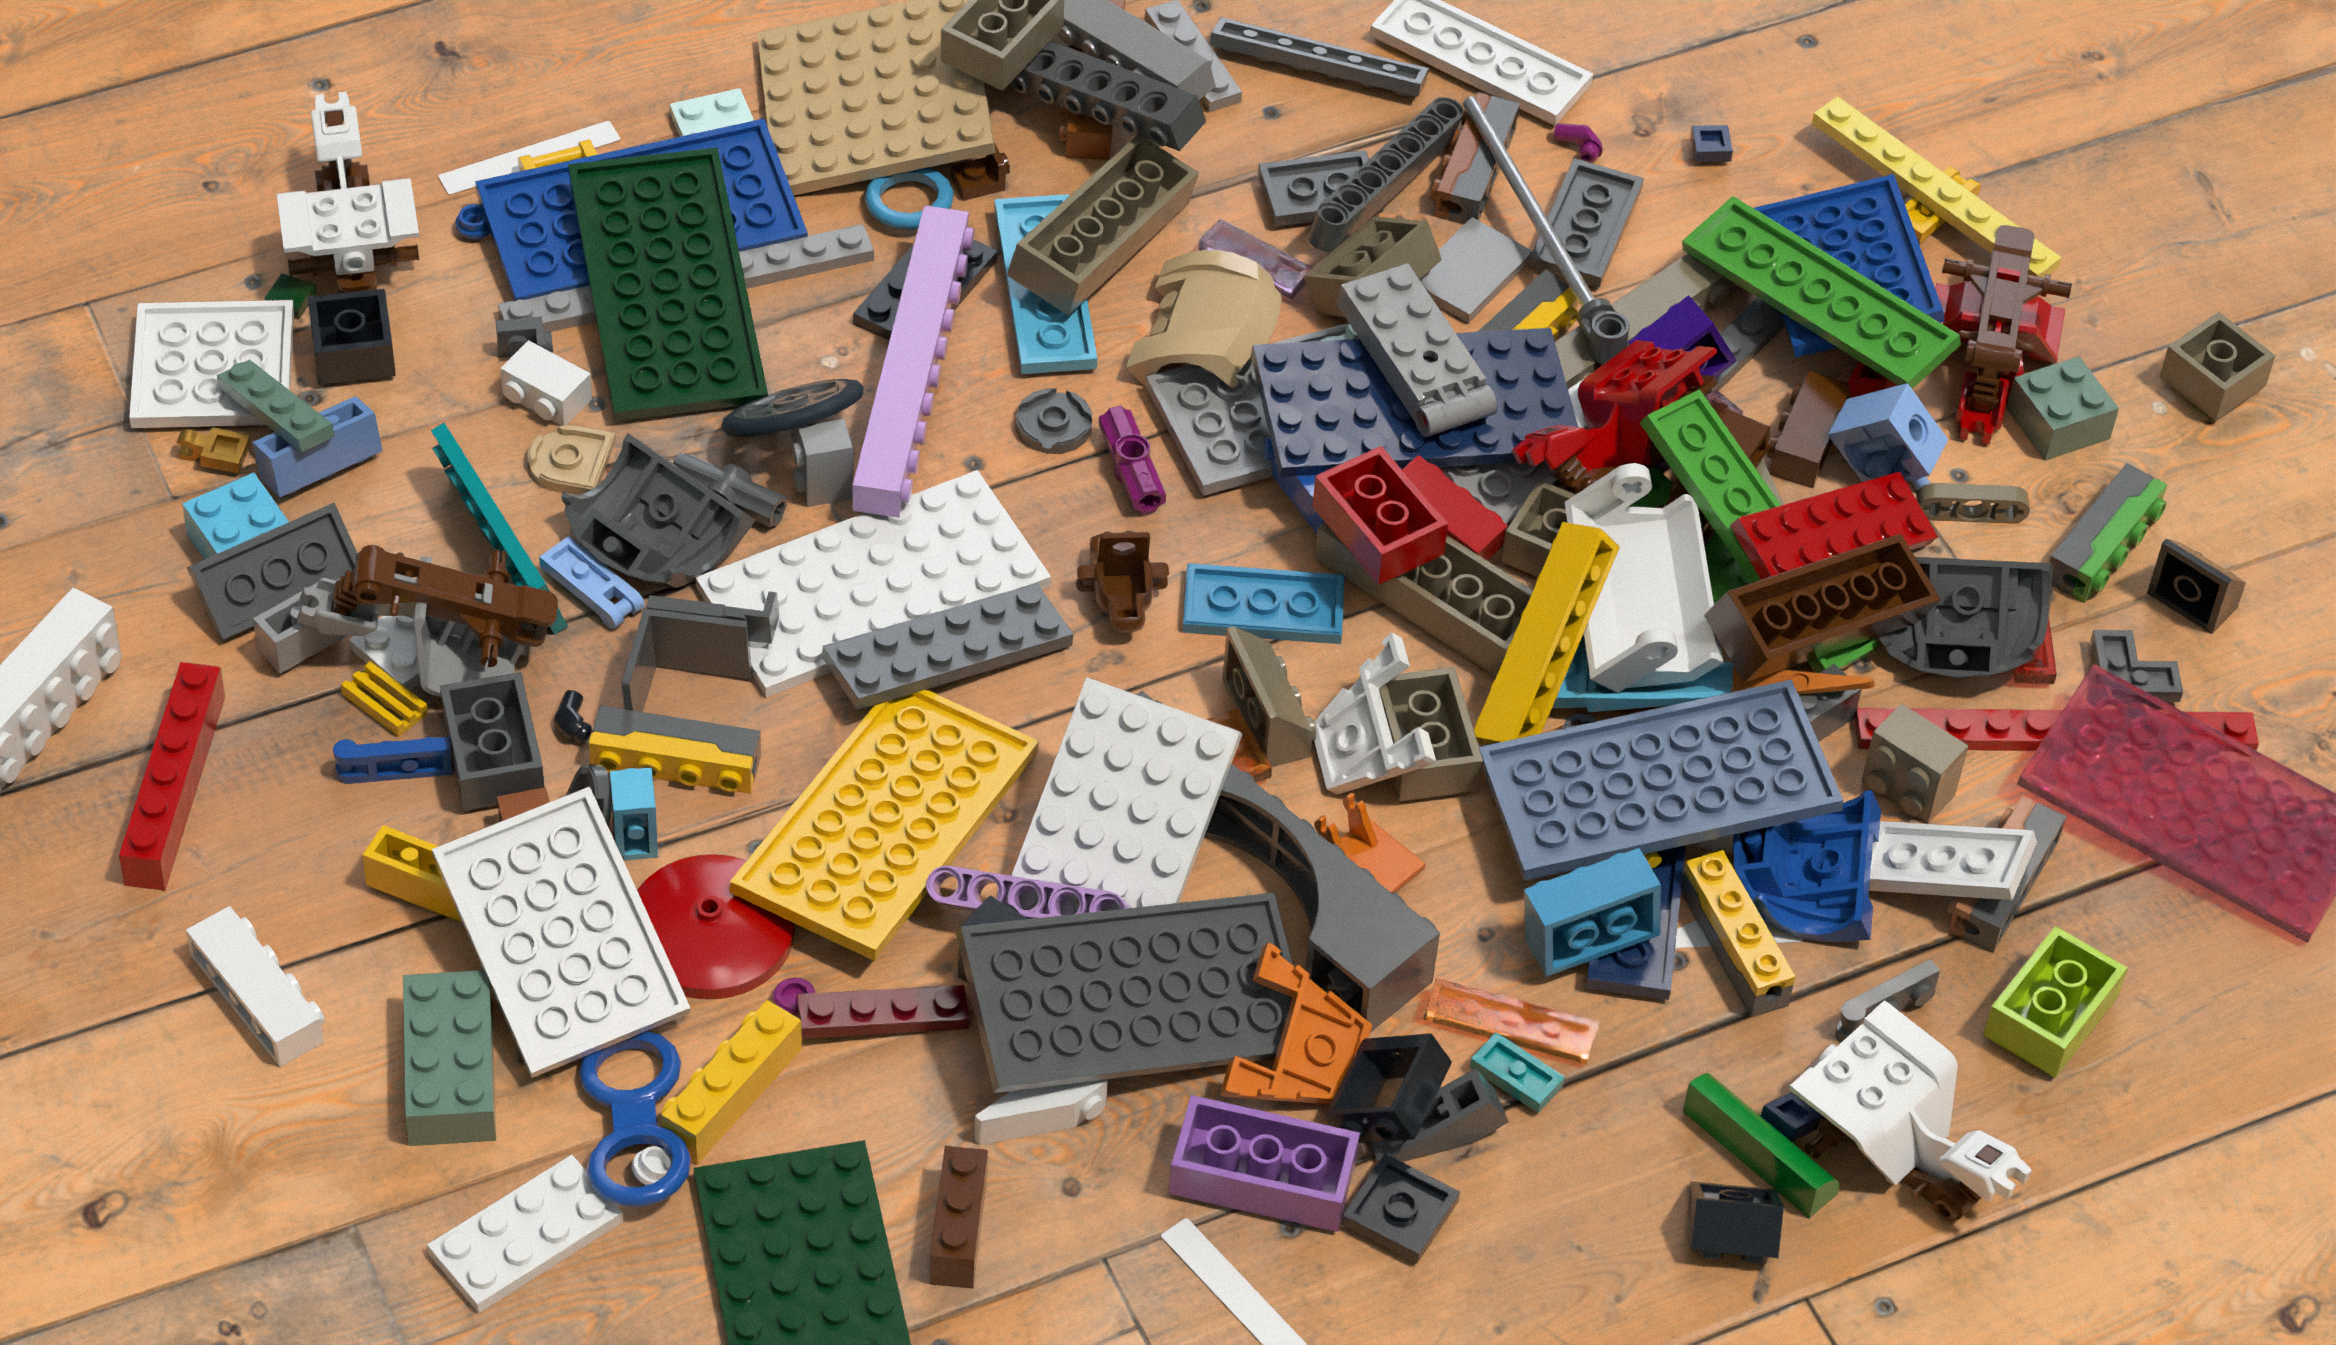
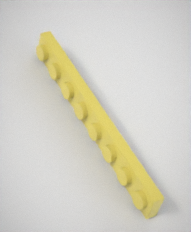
M1837 96L1813 114L1812 124L1883 176L1894 174L1898 187L1989 253L1993 251L1999 226L2019 227ZM2034 238L2028 275L2043 278L2045 274L2050 275L2059 268L2062 257Z

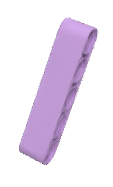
M953 866L935 868L929 874L926 881L927 891L935 901L948 908L974 912L982 904L981 891L990 883L997 884V900L1014 906L1027 919L1062 916L1061 906L1063 902L1073 896L1078 897L1080 901V907L1076 914L1103 911L1111 903H1118L1121 909L1131 908V905L1125 899L1109 891ZM949 877H956L958 881L956 892L949 897H942L940 892L942 882ZM1029 890H1037L1039 894L1037 905L1031 910H1023L1021 906L1022 896Z

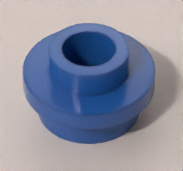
M471 204L460 210L455 223L456 230L461 236L468 239H480L490 234L481 205Z

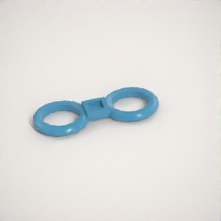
M927 167L870 179L871 182L867 186L865 203L869 213L881 224L895 229L915 230L919 227L923 211L903 213L889 209L881 200V195L887 188L905 181L924 183L933 188L938 195L932 207L951 209L954 192L948 179L937 170Z

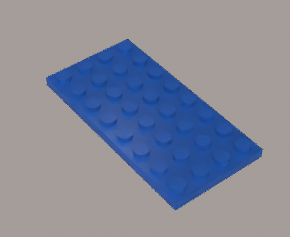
M764 118L475 181L476 193L513 300H527L549 295L553 292H563L589 285L569 180L568 164L718 147L739 252L808 237L807 229Z

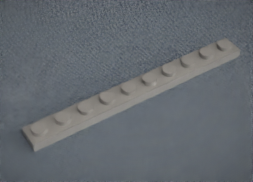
M863 224L739 252L746 288L874 261V249ZM589 285L563 292H553L549 295L527 300H513L498 304L501 320L542 316L544 332H552L596 322Z

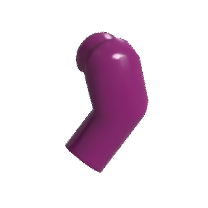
M1556 124L1554 129L1555 140L1559 142H1575L1580 148L1579 154L1583 161L1593 163L1602 155V142L1588 125Z

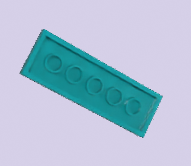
M445 422L432 429L431 432L438 445L432 448L443 468H446L444 469L445 474L454 489L461 495L460 497L471 516H474L477 525L487 542L492 545L494 550H500V555L502 551L507 553L506 570L511 575L514 585H526L549 591L543 578ZM558 606L556 620L552 626H549L554 635L568 627Z

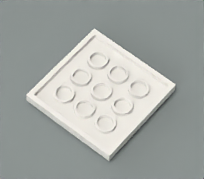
M293 300L138 303L129 416L131 428L266 425L219 388L217 375L231 369L237 363L250 359L290 390L294 325Z

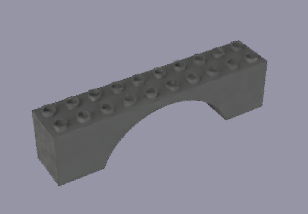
M1140 691L1138 694H1136L1138 696L1161 703L1158 700H1153L1143 691ZM1231 764L1204 838L1214 839L1244 850L1264 862L1284 879L1301 902L1311 928L1305 968L1310 974L1309 979L1326 993L1329 991L1333 992L1372 1024V1032L1433 982L1440 932L1429 919L1419 916L1408 907L1398 894L1391 893L1377 882L1370 871L1360 868L1350 860L1338 845L1329 843L1318 834L1307 820L1300 819L1287 809L1280 798L1266 792L1255 782L1249 773L1241 771Z

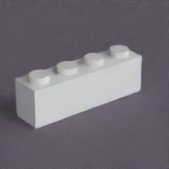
M228 906L186 929L190 956L279 1067L324 1043L321 1025L325 1023L322 1011L314 1001L308 1003L302 996L301 987L293 974L287 973L285 975L280 969L276 954L269 945L262 946L259 943L255 929L246 917L240 919L234 910Z

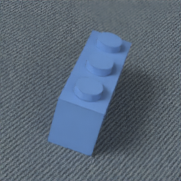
M357 396L319 412V414L332 423L335 437L302 453L276 432L252 442L261 481L279 498L287 494H293L304 486L320 479L328 478L335 472L355 463H361L367 460L368 457L383 451L375 413Z

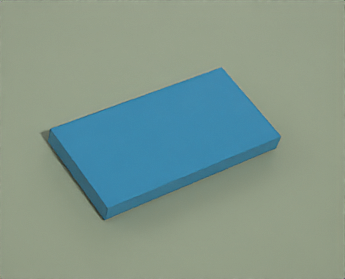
M1187 563L1182 633L1226 636L1227 628L1235 626L1263 639L1341 644L1345 575Z

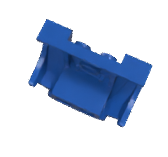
M1872 790L1864 791L1857 798L1844 802L1843 811L1734 834L1733 852L1736 874L1764 921L1786 933L1815 941L1847 942L1871 940L1873 905L1869 899L1872 848L1873 842H1879L1881 809Z

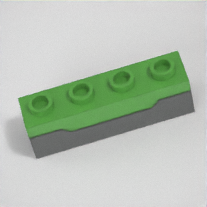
M2126 463L2051 555L2049 563L2054 564L2052 586L2069 595H2073L2074 598L2084 603L2094 591L2100 593L2110 578L2112 568L2119 569L2125 562L2130 551L2129 547L2132 544L2139 545L2148 530L2149 522L2151 520L2157 522L2167 506V502L2163 500L2167 484Z

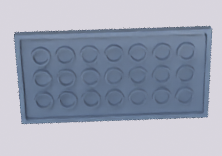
M1792 679L1479 747L1483 760V771L1524 881L1571 871L1579 867H1587L1607 860L1615 854L1626 853L1640 848L1643 854L1843 811V798Z

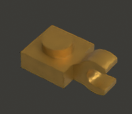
M214 427L211 428L209 435H203L189 429H182L177 439V444L181 445L178 457L187 461H194L200 458L201 466L239 474L250 448V435Z

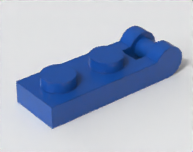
M426 737L416 740L383 741L380 743L358 745L350 739H343L338 741L333 747L336 776L344 784L453 775L449 737Z

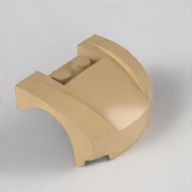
M1221 250L1194 251L1165 261L1155 289L1164 296L1160 303L1159 315L1156 323L1150 330L1151 336L1135 341L1126 369L1145 386L1146 376L1155 374L1161 366L1169 363H1189L1201 366L1212 372L1229 387H1236L1239 381L1235 375L1251 359L1252 346L1268 344L1276 327L1281 307V294L1274 286L1273 277L1256 261Z

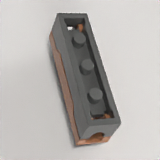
M2021 796L2014 810L2007 807L2000 819L1998 828L2034 830L2037 840L2013 900L1953 896L1947 913L1952 915L1948 932L1958 937L1962 936L1964 937L1963 939L1994 953L2060 841L2067 816L2040 803H2034L2033 800Z

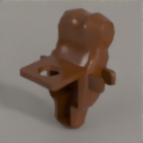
M1107 531L1091 537V565H1080L1077 568L1078 578L1076 579V587L1078 591L1094 593L1097 606L1101 611L1108 614L1110 626L1116 632L1129 633L1141 630L1145 624V611L1152 603L1153 590L1165 589L1168 586V565L1164 562L1150 563V534L1148 532L1126 531L1112 533Z

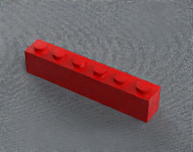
M180 662L119 853L124 886L166 891L225 700L221 667Z

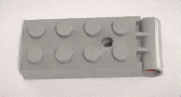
M1408 263L1341 284L1337 306L1415 421L1417 429L1422 436L1428 437L1496 414L1497 400L1492 389L1488 385H1483L1486 382L1485 375Z

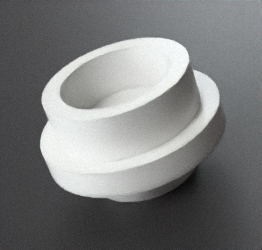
M650 1146L638 1152L632 1161L633 1174L645 1185L653 1184L664 1177L672 1166L671 1155L663 1148L657 1146Z

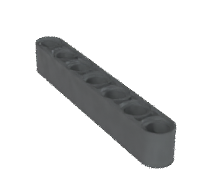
M1438 97L1433 100L1320 203L1308 233L1310 244L1321 251H1333L1452 143L1454 133L1458 129L1463 116L1461 104L1448 97Z

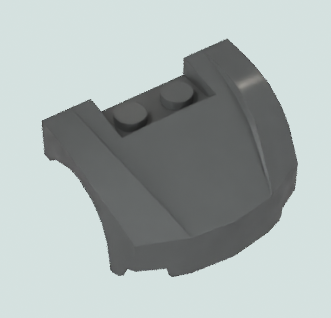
M629 433L623 439L621 452L614 467L605 479L585 494L574 495L563 491L561 496L562 502L565 504L564 512L572 526L571 532L599 561L642 583L673 588L696 581V577L714 570L731 554L755 522V519L719 496Z
M1915 557L1941 600L1916 624L1879 637L1881 643L1886 647L1891 656L1920 671L1956 678L1996 676L2033 662L2045 639L2054 564Z

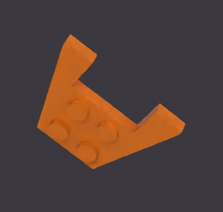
M1268 942L1261 949L1252 981L1292 998L1273 1068L1270 1070L1235 1055L1229 1060L1219 1095L1231 1098L1331 1104L1363 1039L1369 1038L1372 1024L1333 992L1329 991L1326 993L1309 979L1310 974L1299 965L1294 967L1279 954L1281 952L1279 948Z

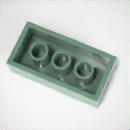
M484 970L403 975L405 1118L409 1146L496 1141L492 994L490 982Z

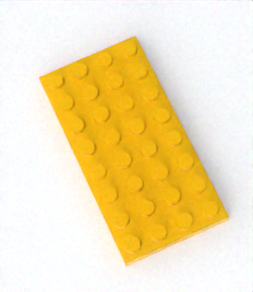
M929 690L919 691L876 704L730 880L729 892L875 961L927 895L926 881L929 874L937 867L949 866L1038 753L1039 741Z

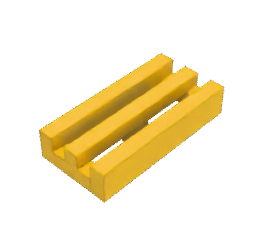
M371 661L364 665V672L361 673L358 670L352 675L353 680L351 682L345 680L340 684L343 696L397 737H400L428 714L427 703ZM363 687L364 689H366L369 693L375 696L382 705H384L388 709L391 708L404 719L402 721L399 720L397 717H395L393 714H391L389 711H387L385 708H383L381 705H379L377 702L371 699L368 695L362 692L360 688Z

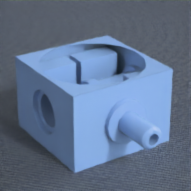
M1908 383L1847 399L1828 433L1830 439L1862 482L1901 472L1905 481H1911L1917 491L1922 486L1930 484L1926 476H1930L1948 441V438Z

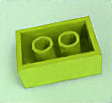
M2055 926L1992 1005L1983 1036L2056 1078L2119 997L2128 967Z

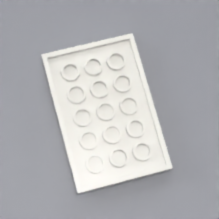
M1086 677L1011 876L1113 892L1125 899L1131 905V908L1179 903L1242 733ZM1029 890L1022 896L1021 906L1023 910H1031L1037 905L1039 901L1037 890ZM1069 897L1063 902L1061 906L1063 915L1077 913L1080 907L1078 897ZM1111 903L1103 911L1121 908L1118 903Z
M590 787L432 849L435 862L490 982V986L531 1078L690 1013L688 1001Z

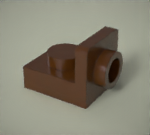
M996 144V153L951 165V178L963 201L1005 191L1006 175L1010 173V166L1004 152L1000 153Z

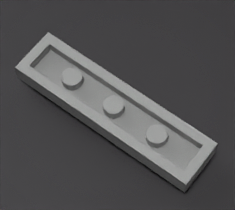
M1178 0L1145 9V21L1147 24L1209 60L1216 87L1200 99L1208 112L1241 103V89Z

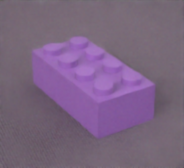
M1191 1095L1171 1164L1169 1194L1338 1232L1356 1164L1360 1133Z

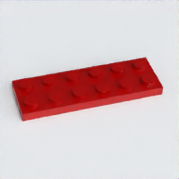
M1901 472L1742 516L1730 525L1760 580L1898 534L1903 536L1911 550L1930 545L1938 538Z

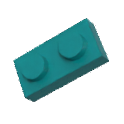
M1497 1032L1478 1050L1470 1062V1069L1476 1068L1485 1079L1537 1113L1547 1105L1564 1084L1565 1076Z

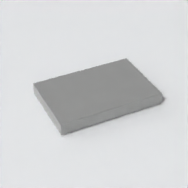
M1471 217L1439 249L1442 260L1430 270L1428 276L1420 281L1438 307L1469 323L1529 264L1532 250Z

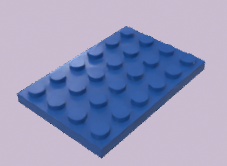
M1894 174L1754 207L1760 213L1940 323L1945 322L1939 297ZM1781 312L1795 358L1838 348Z

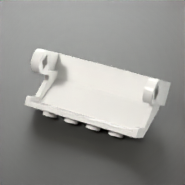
M1636 463L1617 467L1565 501L1567 523L1601 528L1620 546L1583 633L1590 679L1618 693L1625 688L1695 681L1723 663L1720 642L1704 616L1714 605L1698 506L1692 496L1684 494L1664 508L1628 507L1648 494L1652 488L1649 469L1644 465Z

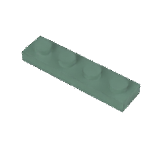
M250 359L237 363L231 369L217 375L221 390L301 453L335 437L333 425L330 421Z

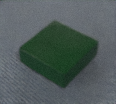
M281 273L264 298V301L293 300L294 317L300 319L308 307L307 297L317 294L316 284Z

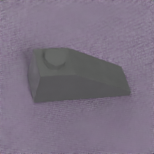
M1475 1068L1439 1088L1415 1140L1370 1142L1378 1162L1384 1153L1404 1162L1473 1143L1509 1123V1120L1494 1087Z

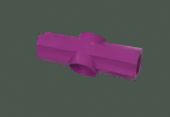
M1122 405L1111 407L1106 413L1099 416L1098 423L1114 461V475L1118 481L1123 483L1134 510H1139L1142 514L1156 512L1158 507L1165 504L1166 493L1150 457V443L1145 437L1141 436L1131 410L1124 409Z

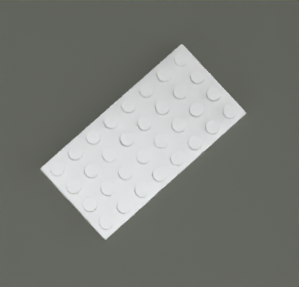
M978 470L911 495L909 503L903 502L899 518L863 513L695 578L696 589L705 602L724 604L729 607L763 611L768 592H777L779 620L772 644L749 641L752 677L766 698L831 673V670L822 658L823 645L1037 583L1042 590L1051 587L1050 574Z

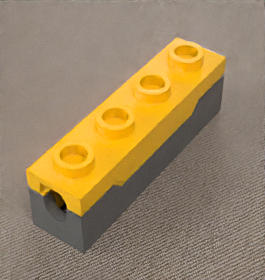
M1545 269L1478 332L1551 328L1555 341L1562 328L1568 330L1577 320L1579 311L1576 308L1579 301L1568 284Z
M600 705L589 741L590 764L602 765L608 773L627 768H652L653 779L679 782L688 786L698 785L717 788L727 792L751 794L761 758V731Z
M1721 850L1687 860L1684 867L1685 871H1683L1681 894L1750 1017L1789 1006L1795 975L1724 851ZM1770 989L1772 994L1766 995V992Z

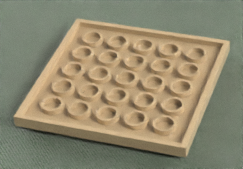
M910 0L757 33L767 126L793 195L996 153L985 82L941 62V28L969 0Z

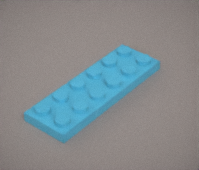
M1069 194L994 199V212L1021 374L1097 369L1098 358L1087 299L1068 316L1007 276L1017 243L1066 200Z

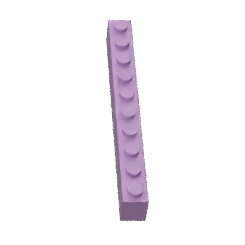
M924 205L853 481V511L899 518L903 502H910L913 480L909 479L910 473L917 474L920 451L916 450L917 444L924 445L927 422H924L923 419L924 416H931L934 393H930L931 387L938 388L941 374V365H937L938 359L945 360L948 337H944L945 332H952L955 310L951 309L952 304H959L961 294V282L957 281L958 277L965 278L968 255H964L965 250H972L975 229L968 227L969 212Z

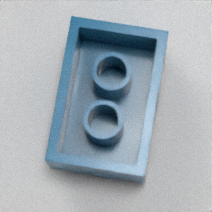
M1640 848L1626 853L1615 854L1607 860L1587 867L1576 868L1571 873L1549 881H1540L1532 887L1524 889L1525 941L1546 977L1660 935L1661 884Z

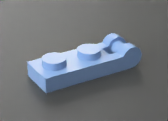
M570 536L539 557L540 567L596 612L603 623L610 629H615L622 624L627 614L634 615L645 607L642 596L632 586ZM614 596L620 600L616 604L610 601Z

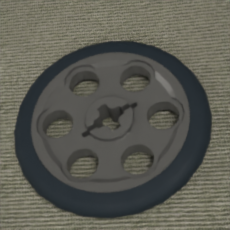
M831 379L784 389L735 409L723 419L721 429L728 436L753 437L801 427L832 416L850 407L863 396L864 387L857 380Z

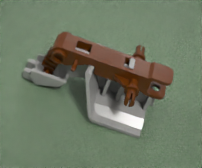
M367 545L356 555L353 572L347 570L345 576L342 575L340 577V582L321 578L316 588L304 587L299 603L309 605L312 608L302 606L297 616V622L317 628L320 634L364 636L377 629L378 616H407L412 618L415 625L421 687L425 692L441 697L440 685L514 673L515 664L519 656H525L530 646L539 647L544 643L546 628L552 626L557 617L558 600L549 591L526 585L515 586L508 584L509 572L506 570L508 555L505 551H502L501 555L500 550L492 551L490 553V568L485 571L484 575L477 576L431 564L432 557H421L420 560L405 557L402 552L393 554L384 551L383 548L377 545ZM527 623L532 624L536 631H526Z

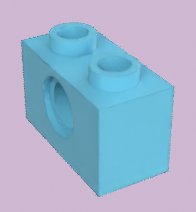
M627 768L610 771L614 838L621 856H624V861L658 858L656 805L652 768Z

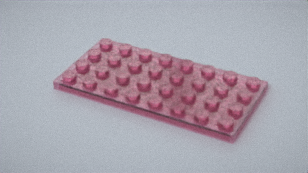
M2096 664L2092 665L2019 776L2017 785L2306 943L2310 941L2336 898V793Z

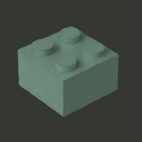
M2080 356L2014 377L2006 407L2045 461L2109 440L2119 410L2118 406Z

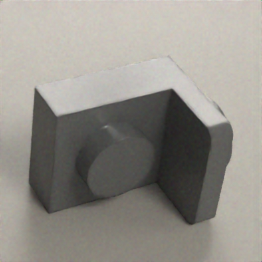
M542 316L495 321L499 358L513 356L528 340L553 353L551 331H543Z

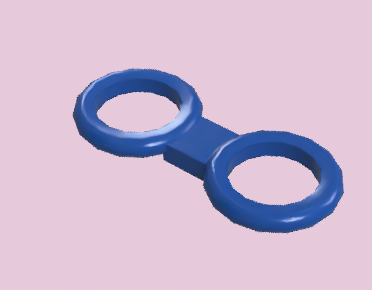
M645 1031L583 1057L579 1071V1078L585 1093L598 1104L612 1108L614 1132L600 1140L591 1152L587 1175L593 1190L604 1200L623 1207H645L664 1201L680 1189L689 1176L691 1156L686 1143L673 1131L658 1126L655 1102L666 1096L679 1080L681 1060L676 1047L664 1036L651 1031ZM626 1049H644L653 1052L663 1062L662 1071L655 1080L644 1087L633 1090H618L606 1086L598 1079L597 1074L598 1068L606 1058ZM652 1144L663 1148L672 1157V1166L666 1175L655 1183L643 1187H626L617 1184L606 1174V1166L612 1156L623 1148L632 1145Z

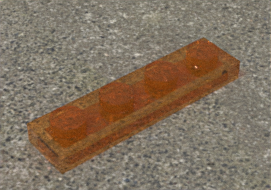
M1439 978L1435 979L1424 1013V1020L1488 1038H1491L1497 1032L1517 1046L1586 1065L1599 1023Z

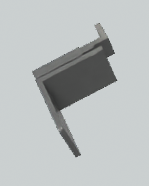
M768 592L763 611L650 595L646 609H643L622 679L625 709L643 712L656 667L751 679L752 665L749 641L772 644L779 620L777 592Z

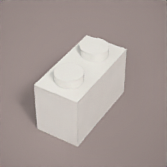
M529 340L500 368L502 394L511 402L519 403L536 412L541 418L551 420L560 426L567 425L592 400L591 373Z

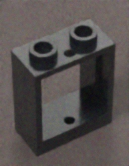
M1432 1033L1365 1038L1325 1116L1333 1127L1359 1132V1143L1415 1140L1452 1061ZM1404 1078L1391 1106L1373 1107L1386 1079Z

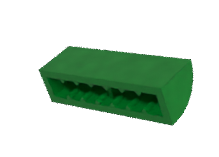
M1705 1073L1689 1082L1683 1112L1773 1189H1776L1780 1195L1806 1217H1812L1838 1195L1840 1186L1838 1180L1713 1075Z

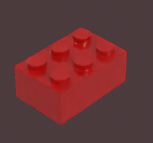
M1382 446L1315 476L1313 509L1378 585L1444 555L1448 529L1447 521Z

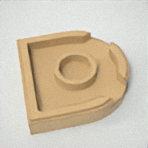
M574 425L558 426V430L544 436L542 434L538 435L532 441L528 450L529 471L533 479L546 489L561 493L564 491L574 495L585 494L602 481L616 443L615 433Z

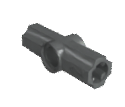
M680 453L673 461L674 465L747 513L756 522L768 527H776L782 520L787 507V496L752 482L750 475L741 467L727 464L720 468L687 453Z

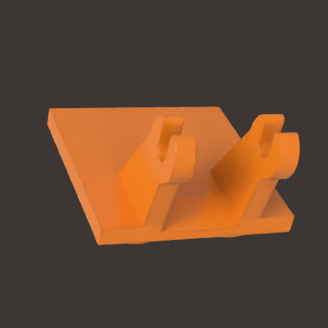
M1350 793L1343 799L1344 808L1348 813L1349 832L1340 838L1335 823L1330 824L1328 827L1326 826V816L1324 815L1314 822L1315 829L1329 843L1338 845L1345 855L1360 868L1370 871L1377 882L1391 893H1395L1423 871L1426 863L1373 822L1367 814L1365 803L1361 800L1355 804V794Z

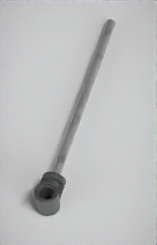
M1473 96L1466 98L1463 102L1464 108L1582 306L1577 314V321L1590 341V356L1596 362L1605 364L1628 346L1630 329L1628 319L1624 315L1615 312L1609 300L1594 298L1479 102Z

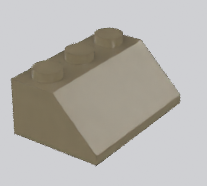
M1235 626L1227 628L1222 679L1264 768L1267 769L1309 758L1311 756L1312 740L1316 739L1315 724L1311 716H1305L1302 710L1300 693L1296 686L1291 687L1287 679V668L1283 658L1276 656L1270 642Z

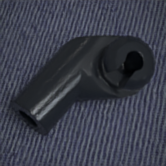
M567 690L555 714L554 724L567 739L573 738L577 743H584L591 735L592 727L589 723L584 722V718L578 713L583 702V696L577 691Z

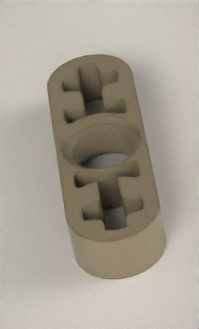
M1930 483L1919 488L1916 493V500L1929 520L2017 523L2026 519L2030 513L2028 493L2023 488L2017 486ZM1973 500L1982 502L1976 506L1964 505V503Z

